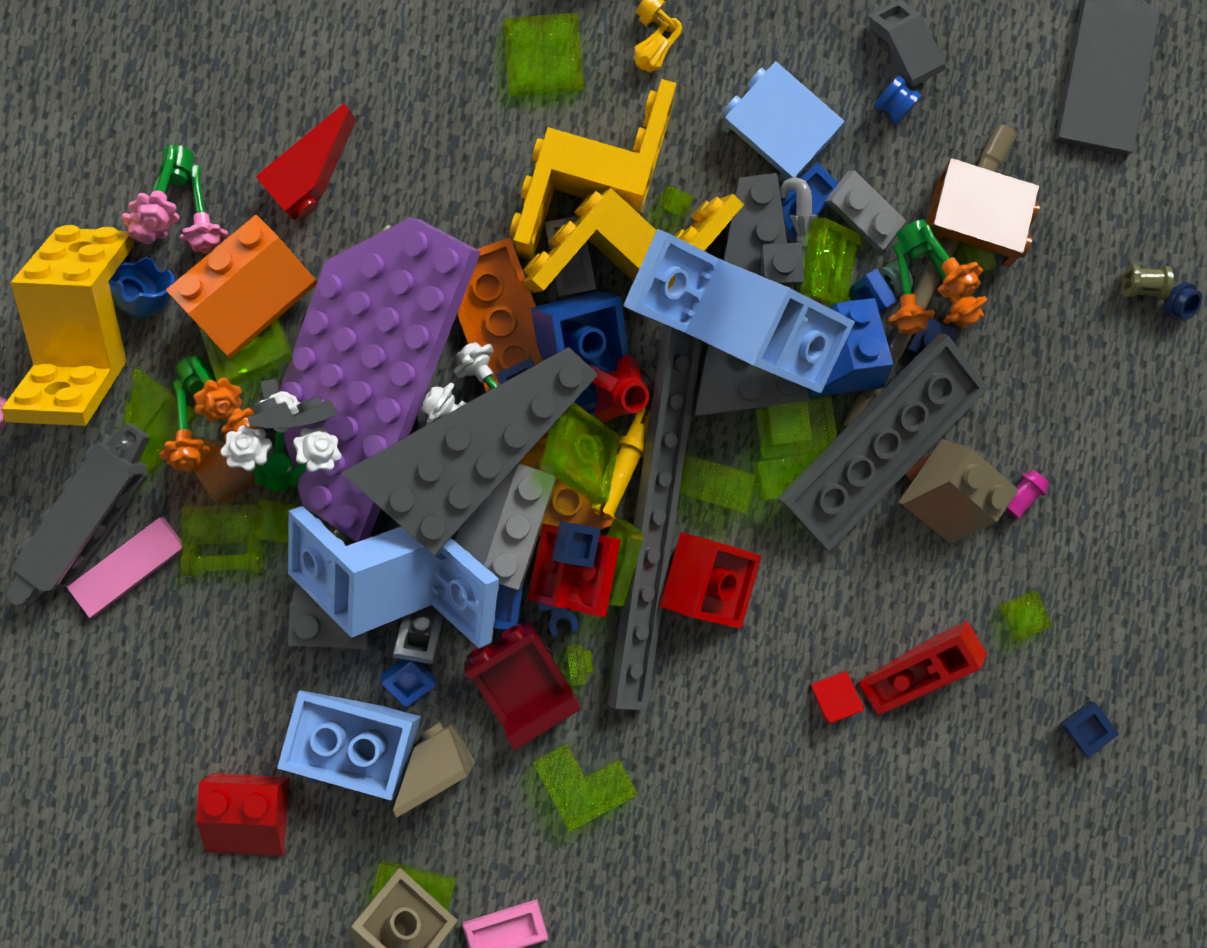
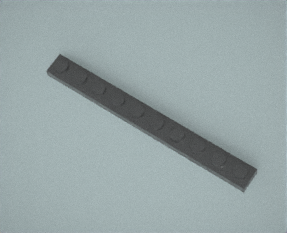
M663 324L607 706L614 709L647 710L662 614V607L659 606L667 580L702 340L666 324Z

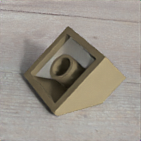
M438 722L420 733L423 740L419 741L413 749L393 809L396 817L408 812L469 775L475 761L453 722L445 727L442 726L441 722Z
M398 868L352 924L349 932L356 948H438L458 920L407 873Z

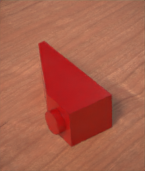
M345 103L255 176L293 220L298 216L301 218L306 217L318 206L317 201L323 196L351 134L356 119Z
M965 621L924 641L861 679L858 683L876 713L880 715L981 670L987 652L969 622Z

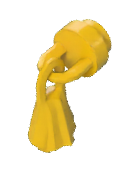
M643 0L635 11L640 16L639 21L646 27L652 21L659 25L658 29L650 37L634 47L636 66L649 73L661 69L669 48L682 31L680 21L676 18H670L661 10L665 4L664 0ZM665 30L673 32L668 39L662 35Z

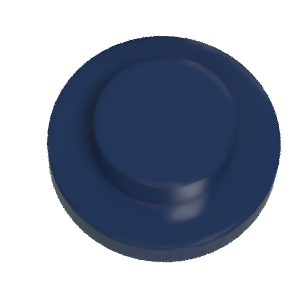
M1183 282L1173 287L1170 296L1164 301L1166 315L1174 320L1181 318L1184 320L1190 319L1201 306L1202 293L1197 291L1196 286L1189 282Z

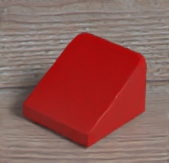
M847 671L810 684L823 719L828 724L864 711L862 702Z

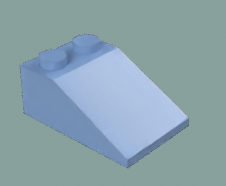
M300 690L298 691L277 769L392 800L399 794L421 716L385 706Z

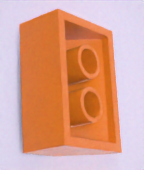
M254 215L168 287L166 291L231 359L317 285V281L284 242L257 215Z

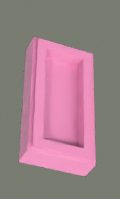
M537 899L465 921L462 925L469 948H524L548 940V933Z

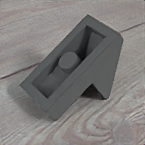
M432 605L404 616L393 652V658L433 664L441 651V633L445 617Z

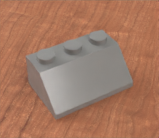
M519 463L462 524L455 540L457 544L464 550H467L471 556L491 571L499 579V584L517 590L523 586L558 479L555 475Z

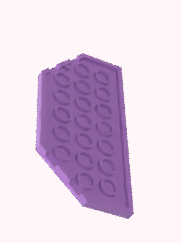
M408 218L325 261L282 380L281 389H279V391L288 392L290 395L296 396L298 402L301 403L316 396H319L322 402L328 399L332 401L338 415L313 424L289 428L285 432V442L290 460L293 463V469L295 470L300 463L296 461L297 451L293 446V440L296 437H300V431L303 428L314 430L324 427L329 435H334L338 438L337 448L341 453V458L339 461L334 462L333 469L330 471L319 469L314 472H310L307 469L299 478L297 486L303 506L356 542L370 537L381 508L341 473L410 435L481 251L415 218Z

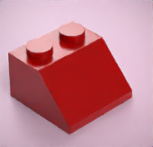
M680 532L659 607L692 618L742 629L762 555Z
M212 773L199 781L196 823L206 852L284 856L289 777Z

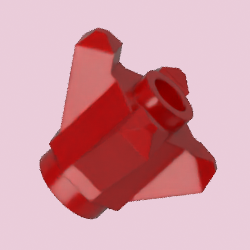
M628 354L617 362L618 368L615 371L605 373L592 365L590 366L598 374L591 382L596 386L598 396L594 416L603 422L622 414L638 413L648 404L649 391L641 380L638 361Z

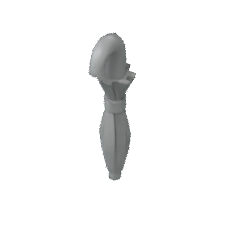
M793 177L786 179L780 187L781 198L789 197L791 190H795L797 193L796 214L790 215L798 235L796 236V243H802L804 282L801 285L793 286L795 291L811 298L815 269L812 252L809 247L811 246L810 234L818 215L812 214V193L807 182Z

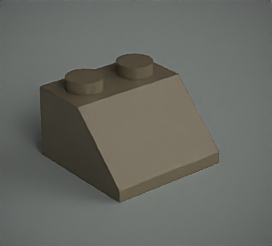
M941 439L898 503L943 540L951 544L996 523L1018 492V489L972 448Z

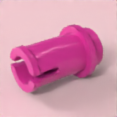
M1031 470L1028 474L1023 473L1021 475L1023 480L1016 486L1018 492L1006 508V511L1018 520L1040 495L1045 496L1048 493L1046 488L1050 483L1034 470Z

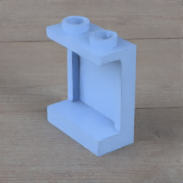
M775 61L767 71L763 68L757 71L747 85L750 90L742 99L735 96L726 106L722 113L725 116L722 130L726 133L733 130L780 172L778 179L784 182L789 178H798L838 134L845 121Z

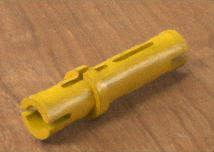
M645 408L636 413L626 436H621L618 442L620 449L593 505H591L590 511L599 517L603 512L605 514L604 519H613L639 459L644 458L650 411L648 416H646L647 410Z

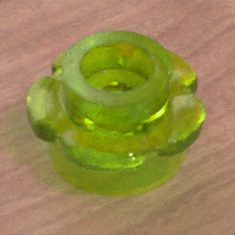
M666 185L663 195L658 194V198L664 200L661 208L683 216L685 210L692 211L693 209L690 206L694 196L668 185Z

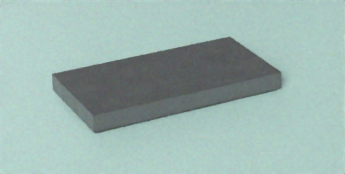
M1130 0L1081 1L1055 141L1129 156L1134 152L1161 7Z

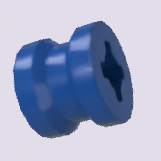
M899 75L880 95L874 106L878 110H885L889 113L890 120L897 125L914 107L922 95L917 90H909L905 86V80Z

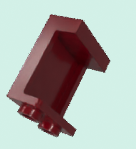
M531 622L523 626L516 624L508 628L500 636L501 640L489 647L487 645L481 648L477 647L468 654V660L464 662L465 675L469 680L472 679L499 719L505 729L506 738L514 750L581 710L576 693Z

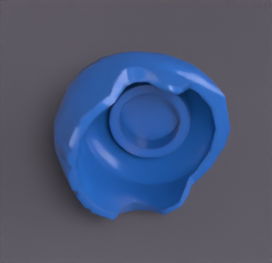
M145 257L136 263H121L109 280L114 305L123 313L137 319H145L157 315L169 303L171 295L166 289L175 282V278L170 270L160 271L151 258Z

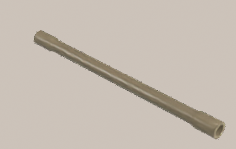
M997 125L981 154L978 167L996 172L998 167L1002 165L1017 133L1008 126ZM943 236L939 243L948 256L952 258L960 241ZM930 259L912 294L916 295L917 305L925 309L941 280ZM897 325L887 341L893 367L886 385L912 336L900 334ZM885 387L862 391L856 397L842 427L846 429Z

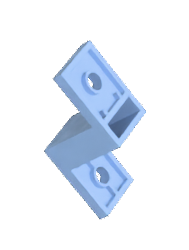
M657 229L623 305L637 313L683 331L753 366L818 393L822 392L855 321L789 287L723 261ZM675 275L674 284L668 290L669 281L671 277Z
M303 506L289 510L288 574L351 638L432 605L478 648L492 643L499 579L452 538L433 555L401 526L345 546L341 539L336 538L323 525L320 519L315 518Z

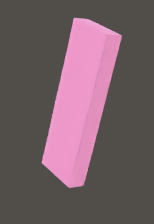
M159 517L67 588L88 617H96L187 547L166 519Z

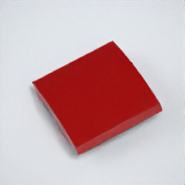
M543 523L528 600L554 607L567 608L593 616L606 617L621 539L603 535L599 536L593 568L561 563L552 560L559 526Z

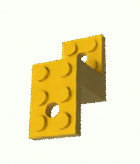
M661 79L658 92L650 90L643 126L647 127V129L639 127L633 148L635 152L547 127L544 139L538 138L534 147L532 161L536 163L533 177L527 175L521 191V198L524 199L522 214L515 213L510 227V235L513 236L512 243L515 245L519 257L527 260L534 258L554 190L585 199L595 191L601 194L612 188L641 215L672 112L677 83Z
M612 188L601 194L595 191L591 196L588 195L575 209L574 213L578 218L573 223L569 221L566 225L563 224L548 242L553 247L549 252L543 251L541 254L538 253L523 271L528 276L522 283L533 293L544 291L587 240L634 282L657 230ZM734 194L722 198L716 196L710 202L705 200L692 214L693 224L685 231L680 229L674 236L705 251L744 204ZM673 275L669 281L668 290L674 284L675 275Z
M75 225L58 227L10 282L33 361V367L1 408L5 422L86 426L126 364L125 350L109 280L134 247V239L130 237L127 231H117L113 227H102L96 230L79 229Z

